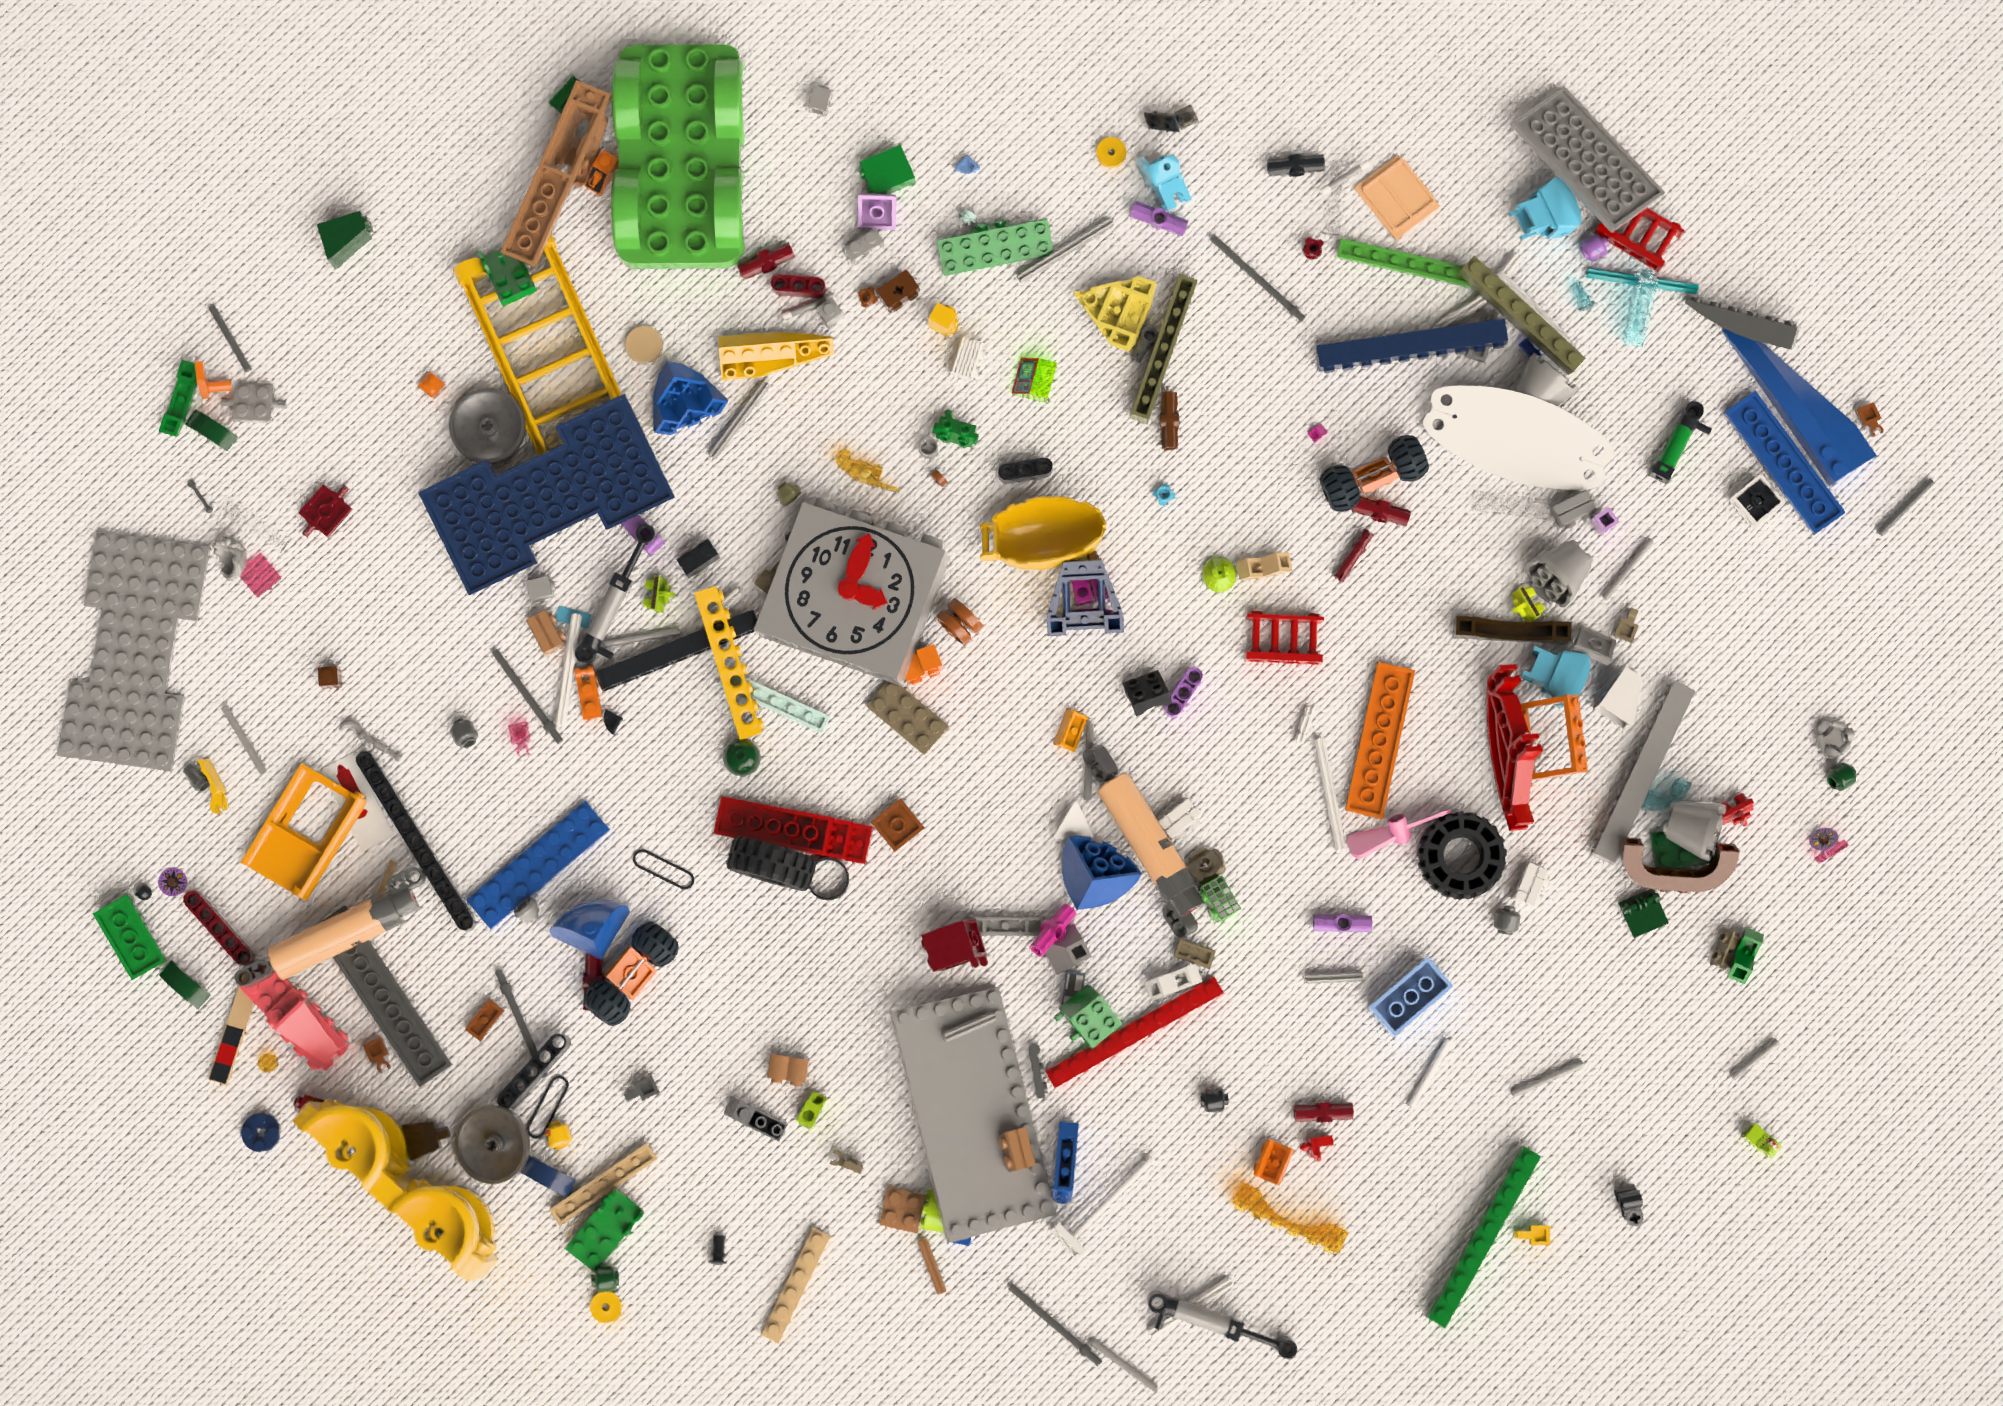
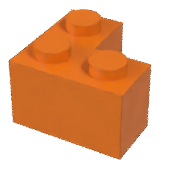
M934 644L916 650L905 678L907 684L916 685L923 681L922 678L927 676L934 678L940 675V671H943V666Z

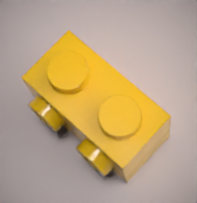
M937 302L928 318L929 328L949 338L959 328L958 314L952 306H944Z

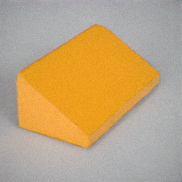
M1066 709L1053 744L1075 752L1088 716L1072 709Z

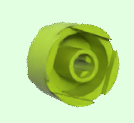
M927 1190L925 1201L929 1203H924L922 1215L926 1217L921 1218L919 1228L944 1233L934 1191Z

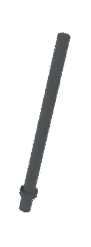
M1215 234L1210 238L1213 244L1284 306L1291 316L1294 315L1300 322L1306 318L1298 310L1299 307L1297 305L1294 306Z

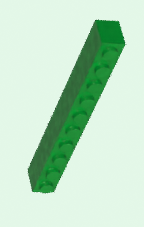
M1520 1147L1426 1316L1427 1319L1446 1329L1542 1156L1526 1147Z

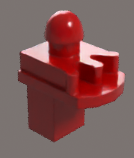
M1333 1135L1308 1138L1307 1143L1302 1142L1299 1148L1303 1152L1308 1150L1309 1158H1314L1316 1162L1321 1161L1320 1147L1334 1145Z

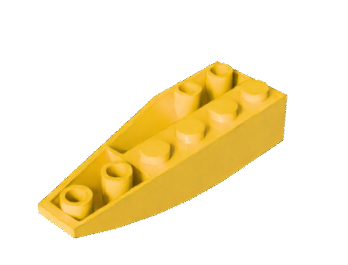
M775 332L718 336L722 380L762 377L834 355L832 336Z

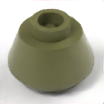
M785 481L777 488L779 490L777 496L780 504L784 506L791 504L801 494V487L792 482L787 483Z

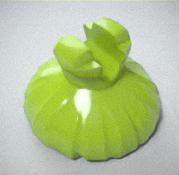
M1214 557L1205 563L1202 569V581L1211 591L1225 592L1234 586L1237 571L1229 559Z

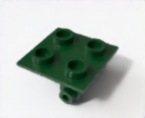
M1649 889L1618 902L1633 938L1669 924L1659 901L1661 900L1660 895L1654 889Z

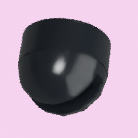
M144 884L136 892L135 896L140 900H148L152 896V890L147 884Z

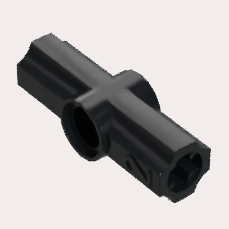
M1292 154L1286 158L1267 160V173L1269 177L1282 175L1299 177L1305 175V173L1325 171L1323 154L1309 156Z

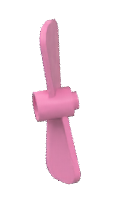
M1447 810L1409 825L1404 814H1396L1387 819L1388 826L1350 834L1347 838V845L1353 857L1364 858L1391 842L1398 843L1399 845L1408 843L1412 838L1411 828L1437 820L1452 812Z

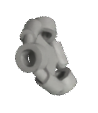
M1835 719L1832 721L1824 720L1816 728L1817 736H1815L1817 746L1821 748L1823 755L1829 758H1836L1840 754L1844 755L1852 747V741L1855 740L1853 728L1846 726L1845 722ZM1831 726L1832 731L1827 736H1824L1822 733ZM1841 730H1844L1846 742L1841 738ZM1832 744L1837 747V750L1826 748V745Z

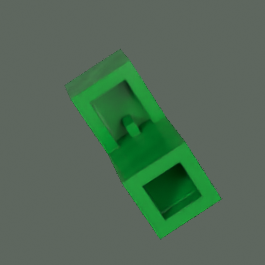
M1747 927L1744 929L1736 951L1733 954L1734 956L1727 974L1728 978L1746 984L1753 972L1755 956L1763 944L1764 934Z

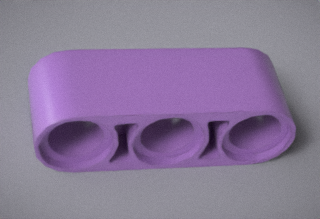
M640 515L621 523L625 530L639 542L636 537V530L640 525L647 524ZM645 529L642 532L643 539L650 538L651 531ZM657 534V539L653 543L645 545L644 550L652 556L665 542Z
M1190 668L1170 696L1172 704L1178 707V712L1170 713L1168 711L1169 705L1165 706L1164 713L1168 718L1174 719L1181 714L1200 685L1203 673L1199 668ZM1197 673L1199 680L1196 682L1191 681L1189 674ZM1184 688L1188 691L1189 695L1181 697L1178 691Z

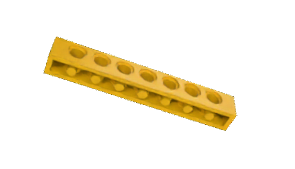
M717 586L694 592L739 739L743 740L763 734L761 729H765L762 718H758L756 711L759 710L756 699L752 700L750 695L753 692L750 681L746 682L744 675L747 674L745 663H741L739 659L742 653L739 644L735 645L733 640L736 637L733 626L729 627L727 619H731L728 608H723L722 601L725 598L722 589L718 590ZM717 603L719 606L718 611L715 613L709 612V604ZM722 621L724 623L723 630H714L715 622ZM721 640H729L730 646L728 649L723 650L719 647ZM727 658L735 659L736 664L734 667L728 668L725 666ZM739 676L741 684L739 686L731 685L732 677ZM740 694L747 696V701L743 705L736 702V698ZM744 713L752 714L753 719L750 723L742 721Z

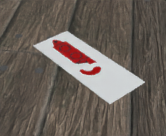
M354 753L321 769L326 778L352 793L358 791L366 796L364 800L367 803L351 828L362 852L395 836L368 781L356 763ZM331 790L340 809H342L346 803V798Z

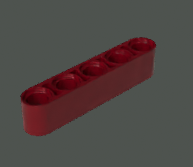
M193 890L186 892L183 897L185 906L230 957L239 965L247 966L253 963L255 960L254 952L211 903L199 892ZM193 895H197L198 901L192 905L190 898ZM209 909L210 916L209 918L204 919L203 912L204 910ZM221 923L223 925L222 932L217 934L215 931V927L217 924ZM235 938L236 943L234 947L230 948L228 940ZM243 952L248 953V959L245 962H242L240 959Z

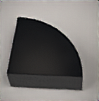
M606 709L604 713L605 726L612 735H615L623 718Z

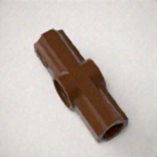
M1173 391L1161 392L1160 429L1162 433V450L1178 449L1177 392Z

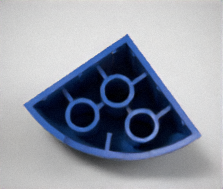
M1068 836L1065 842L1061 862L1062 876L1066 890L1076 910L1100 907L1119 899L1135 886L1142 875L1136 864L1128 856L1124 857L1118 853L1117 848L1104 841L1101 844L1092 841L1091 837Z
M596 900L585 902L562 914L551 926L549 932L551 937L601 960L630 914L628 906L614 901Z

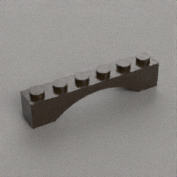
M1456 616L1453 619V638L1549 644H1568L1571 642L1572 622H1516L1470 616Z

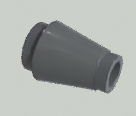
M192 764L184 768L183 773L194 790L203 792L210 786L205 774Z

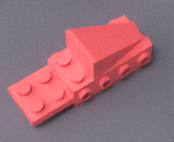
M262 966V970L259 972L265 973L264 969L267 967ZM275 971L272 977L249 988L240 987L268 1018L266 1022L275 1031L280 1033L281 1038L288 1043L290 1041L295 1046L293 1050L300 1057L305 1056L308 1060L306 1063L314 1071L316 1069L318 1071L328 1070L334 1064L333 1061L338 1056L341 1057L348 1050L347 1047L351 1044L347 1040L349 1037L341 1029L338 1031L333 1026L335 1022L329 1016L325 1017L320 1012L322 1009L315 1002L311 1003L307 999L308 994L303 989L295 988L288 979H280Z

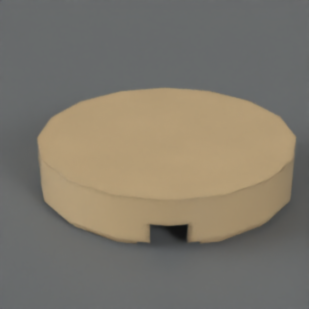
M640 326L634 328L628 334L625 348L633 361L640 364L651 363L660 357L663 351V341L656 329L650 326Z

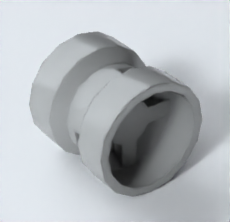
M925 437L919 443V451L923 458L933 459L938 453L937 441L932 437Z

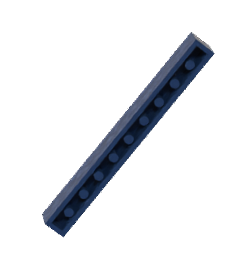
M1504 318L1316 345V355L1319 372L1332 373L1335 372V369L1348 371L1356 366L1368 368L1372 367V364L1388 365L1391 364V361L1397 360L1400 363L1410 361L1411 358L1424 360L1432 355L1445 357L1448 353L1453 352L1456 355L1467 353V350L1473 349L1474 352L1484 351L1486 347L1501 349L1504 348V345H1507L1509 340Z

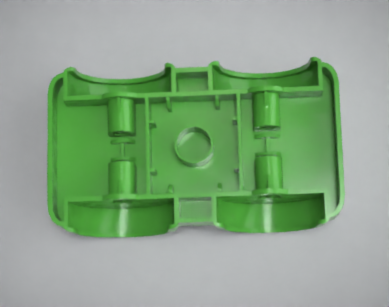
M633 45L624 48L620 53L619 59L614 64L612 74V117L614 135L619 147L618 169L613 174L611 186V225L616 254L626 267L631 269H725L735 266L745 253L742 219V188L745 174L741 168V147L744 146L746 141L742 97L743 70H746L744 61L739 56V52L730 45Z

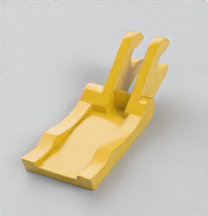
M199 759L197 761L201 766V771L210 783V792L212 793L210 809L215 814H221L220 808L222 810L228 809L225 787L211 760Z

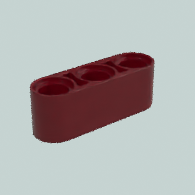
M779 274L771 279L772 291L779 296L821 298L826 293L825 282L819 277ZM777 282L785 283L780 289L775 287ZM797 283L803 284V288L800 290H796L793 287ZM819 284L822 286V289L814 291L812 289L813 286Z

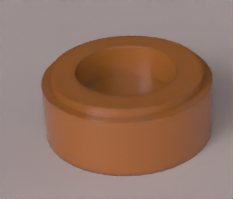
M937 469L930 473L932 479L940 487H944L948 483Z

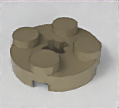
M1207 848L1198 849L1188 859L1187 869L1194 880L1201 885L1216 879L1226 871L1225 860L1221 852L1216 848H1212L1213 850H1207Z

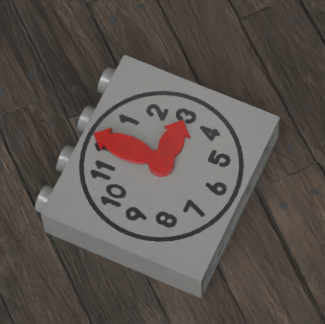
M817 498L814 505L802 502L754 631L761 638L903 686L950 561L946 550L942 549L944 541L927 534L922 535L921 541L908 538L909 530L892 522H887L885 529L871 525L873 517L860 511L852 510L850 517L837 514L838 506L821 498Z

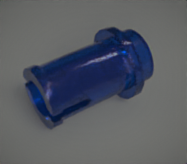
M1528 338L1519 343L1518 346L1529 358L1533 353L1540 357L1542 356L1541 350H1537Z

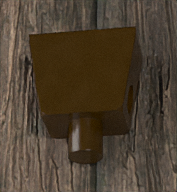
M435 1121L401 1125L410 1161L419 1160L442 1149L441 1140L451 1137L449 1127L438 1128Z

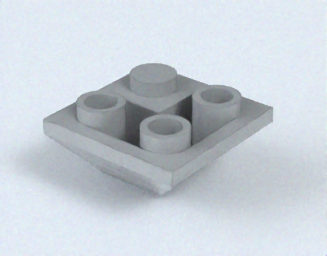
M1074 923L1066 927L1064 938L1060 941L1055 940L1046 952L1057 975L1092 958Z

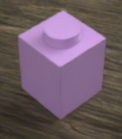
M1607 507L1589 521L1600 537L1620 523L1610 507Z

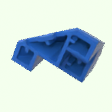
M667 361L658 374L653 393L654 433L673 435L677 433L679 428L686 425L689 428L701 423V419L712 415V417L719 415L728 403V399L701 373L685 364Z

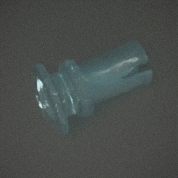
M1581 281L1578 284L1576 282L1571 285L1570 288L1578 300L1577 304L1580 305L1578 308L1579 312L1587 311L1596 304L1594 300L1591 301V296L1587 294Z

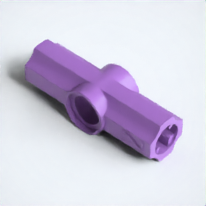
M1138 201L1134 203L1130 214L1131 218L1150 224L1155 229H1163L1183 237L1188 224V220L1167 213L1163 208H1154ZM1159 215L1164 218V221L1157 222L1154 218Z
M1313 915V932H1372V915ZM1340 918L1345 919L1348 923L1344 929L1338 926Z

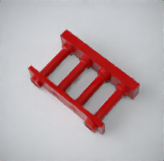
M1646 208L1631 219L1623 233L1619 234L1616 231L1611 233L1603 223H1600L1594 234H1598L1601 238L1605 236L1608 243L1659 272L1666 262L1663 260L1662 255L1674 236L1680 238L1685 230L1677 222H1670L1649 208ZM1643 216L1652 223L1640 242L1634 243L1629 237ZM1659 226L1668 231L1657 251L1651 253L1646 250V245Z
M1251 611V614H1247L1246 620L1252 621V649L1246 651L1245 662L1321 665L1323 663V654H1318L1319 652L1317 651V623H1323L1324 617L1320 616V614L1309 613L1308 616L1262 614V611ZM1260 621H1272L1271 649L1269 652H1261V649H1259ZM1279 622H1291L1290 650H1288V653H1280V650H1278ZM1298 623H1310L1309 651H1307V654H1299Z

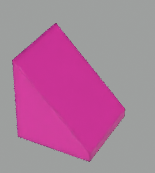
M1319 424L1308 435L1316 443L1328 434V431L1322 424Z

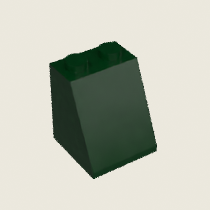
M361 211L317 224L327 260L334 269L343 265L373 239L371 232H374L371 221Z

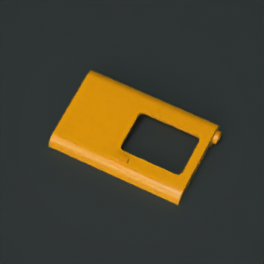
M301 763L240 863L307 902L365 807L367 801L364 799L366 796L358 791L355 793L348 791ZM314 782H319L346 798L345 805L320 844H316L289 828V822Z

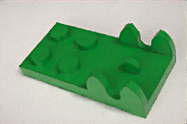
M502 248L485 256L480 250L478 254L502 307L537 291L525 263L501 254Z
M126 894L94 912L93 916L131 980H134L166 962L167 959L144 922L142 912L136 908L134 898L130 894Z
M614 1186L564 1249L595 1273V1269L601 1267L621 1240L631 1232L634 1224L641 1220L645 1210Z

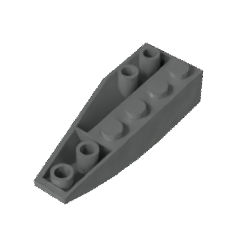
M1691 297V300H1685L1688 306L1715 324L1735 334L1774 346L1793 350L1801 327L1797 326V322L1784 320V323L1778 322V317L1766 315L1765 318L1758 317L1756 312L1747 311V313L1739 312L1740 308L1728 306V309L1722 308L1720 303L1712 301L1709 304L1702 303L1703 299Z

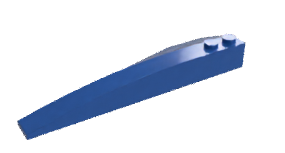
M1727 329L1722 330L1829 487L1877 456L1858 427L1763 342L1746 338Z

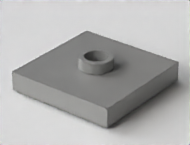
M1581 625L1573 650L1587 654L1590 658L1609 665L1616 640Z

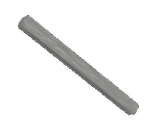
M1108 217L1019 272L1017 279L1020 283L1031 279L1114 227L1113 220Z

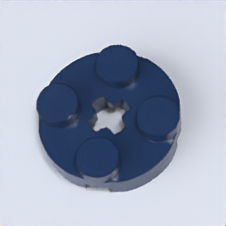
M253 1114L244 1122L240 1135L243 1143L250 1150L266 1152L272 1150L279 1143L281 1126L278 1120L270 1114ZM258 1128H265V1137L257 1136Z

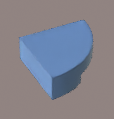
M967 154L954 169L962 174H972L980 170L981 167Z

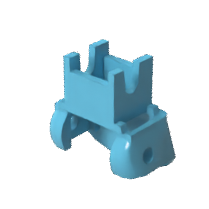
M1174 154L1162 156L1150 163L1144 157L1136 159V166L1147 187L1154 190L1164 210L1169 211L1177 207L1173 197L1175 193L1181 203L1192 200L1183 176L1179 172V160Z
M1558 177L1553 178L1542 187L1536 189L1528 197V201L1518 204L1515 207L1516 210L1508 214L1509 217L1516 216L1524 233L1519 237L1521 241L1541 234L1542 237H1547V239L1561 238L1569 235L1581 224V212L1577 200L1571 189Z
M1535 646L1531 654L1536 656L1537 659L1531 672L1524 670L1521 679L1542 687L1541 692L1544 693L1543 697L1546 699L1563 695H1579L1589 675L1590 657L1587 654L1566 650L1555 655ZM1558 703L1554 705L1563 708L1564 703Z

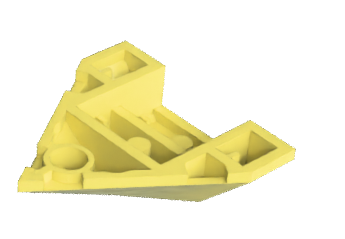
M1137 276L1122 282L1117 281L1091 287L1089 290L1075 291L1073 294L1109 344L1129 352L1138 341L1151 310L1157 283Z

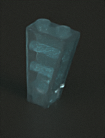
M1642 269L1641 272L1636 271L1623 336V342L1626 345L1644 347L1659 282L1651 270Z

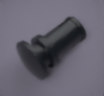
M713 1235V1251L710 1253L712 1260H708V1263L725 1265L727 1261L723 1260L726 1257L724 1253L726 1236Z

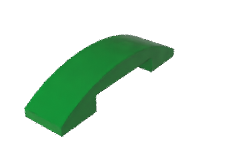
M181 360L176 375L178 380L167 414L164 413L159 432L178 437L182 430L197 387L195 363Z

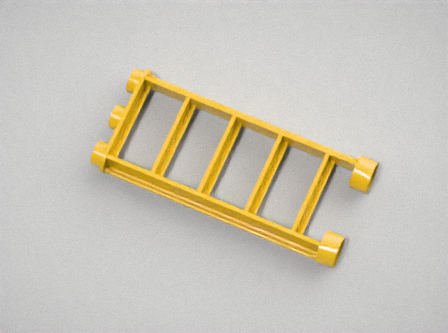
M552 233L542 253L546 254L551 266L530 276L533 282L537 283L555 275L569 306L500 337L497 336L484 306L499 299L496 291L480 297L475 286L476 283L487 276L481 259H468L459 263L453 269L459 286L463 287L508 390L524 413L526 430L538 456L549 451L538 428L539 426L604 397L610 396L612 400L622 395L556 249V241ZM573 315L587 347L516 378L502 346ZM591 355L605 387L534 418L520 386Z

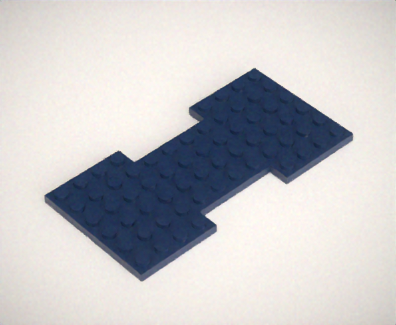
M625 393L555 426L564 443L563 445L498 476L495 475L488 459L418 492L469 596L537 564L538 561L530 545L598 513L605 529L608 530L675 498Z

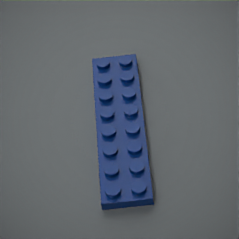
M1756 390L1724 412V415L1813 535L1846 513Z
M584 801L466 901L492 930L514 912L515 907L523 900L532 897L606 835L610 829L587 801Z

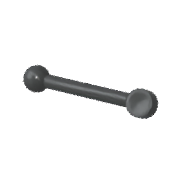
M190 480L188 486L199 497L206 508V512L212 513L213 508L202 497L196 488V483Z

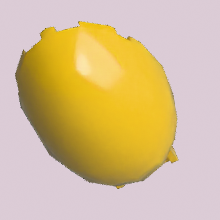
M1039 496L1026 499V502L1016 505L1013 503L1000 513L997 512L992 517L993 522L980 524V530L982 531V553L980 554V560H1001L1006 565L1023 570H1047L1060 567L1063 561L1080 560L1095 551L1105 533L1107 523L1100 509L1087 501L1079 502L1065 496ZM989 531H993L992 552H989Z

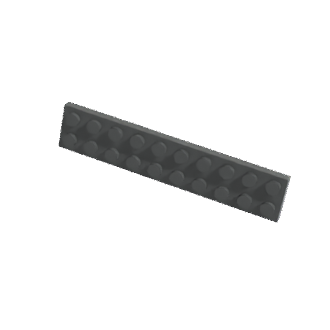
M344 905L321 922L347 911L348 907ZM370 940L333 957L419 1087H422L453 1065Z

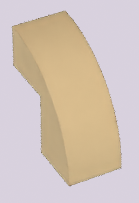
M1276 552L1261 558H1245L1236 562L1239 580L1259 579L1293 571L1289 552Z

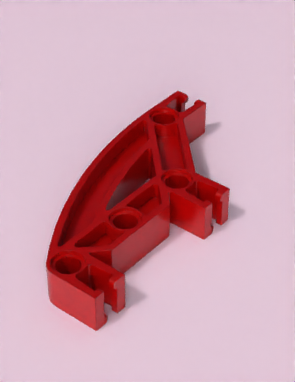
M1516 664L1499 665L1487 679L1486 693L1491 761L1499 799L1509 831L1527 830L1529 828L1528 824L1534 823L1529 805L1534 759L1543 752L1541 744L1532 746L1534 741L1539 739L1538 733L1529 734L1518 695L1513 693V690L1521 682L1520 675L1511 677L1514 670L1518 669Z

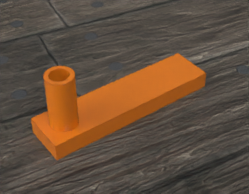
M203 361L195 362L196 379L202 399H210L209 393L232 391L231 379L208 381Z

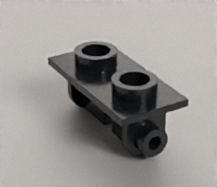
M1144 112L1146 123L1150 130L1179 132L1178 125L1184 120L1180 113Z

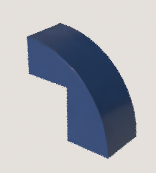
M529 1155L526 1165L520 1172L565 1197H568L576 1182V1179L531 1155Z

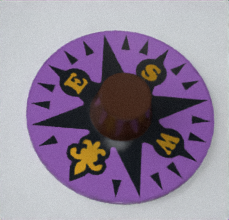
M1821 828L1812 833L1809 843L1812 848L1824 851L1834 847L1838 842L1839 836L1831 828Z
M168 868L159 876L158 885L161 892L165 895L178 896L186 889L187 877L178 868Z

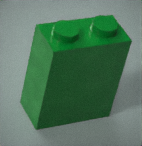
M901 144L859 161L860 168L858 172L861 179L865 178L868 184L865 185L868 194H891L916 183V178Z

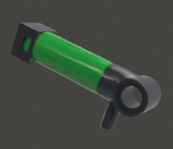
M1691 401L1682 410L1669 439L1649 474L1650 477L1666 484L1670 480L1695 428L1707 435L1711 433L1712 428L1699 422L1704 414V407L1700 402ZM1689 409L1696 410L1697 416L1690 415Z

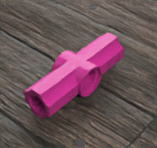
M1064 903L1051 920H1044L1040 927V934L1029 946L1030 950L1037 956L1042 957L1055 940H1062L1065 936L1067 925L1077 914L1075 909Z

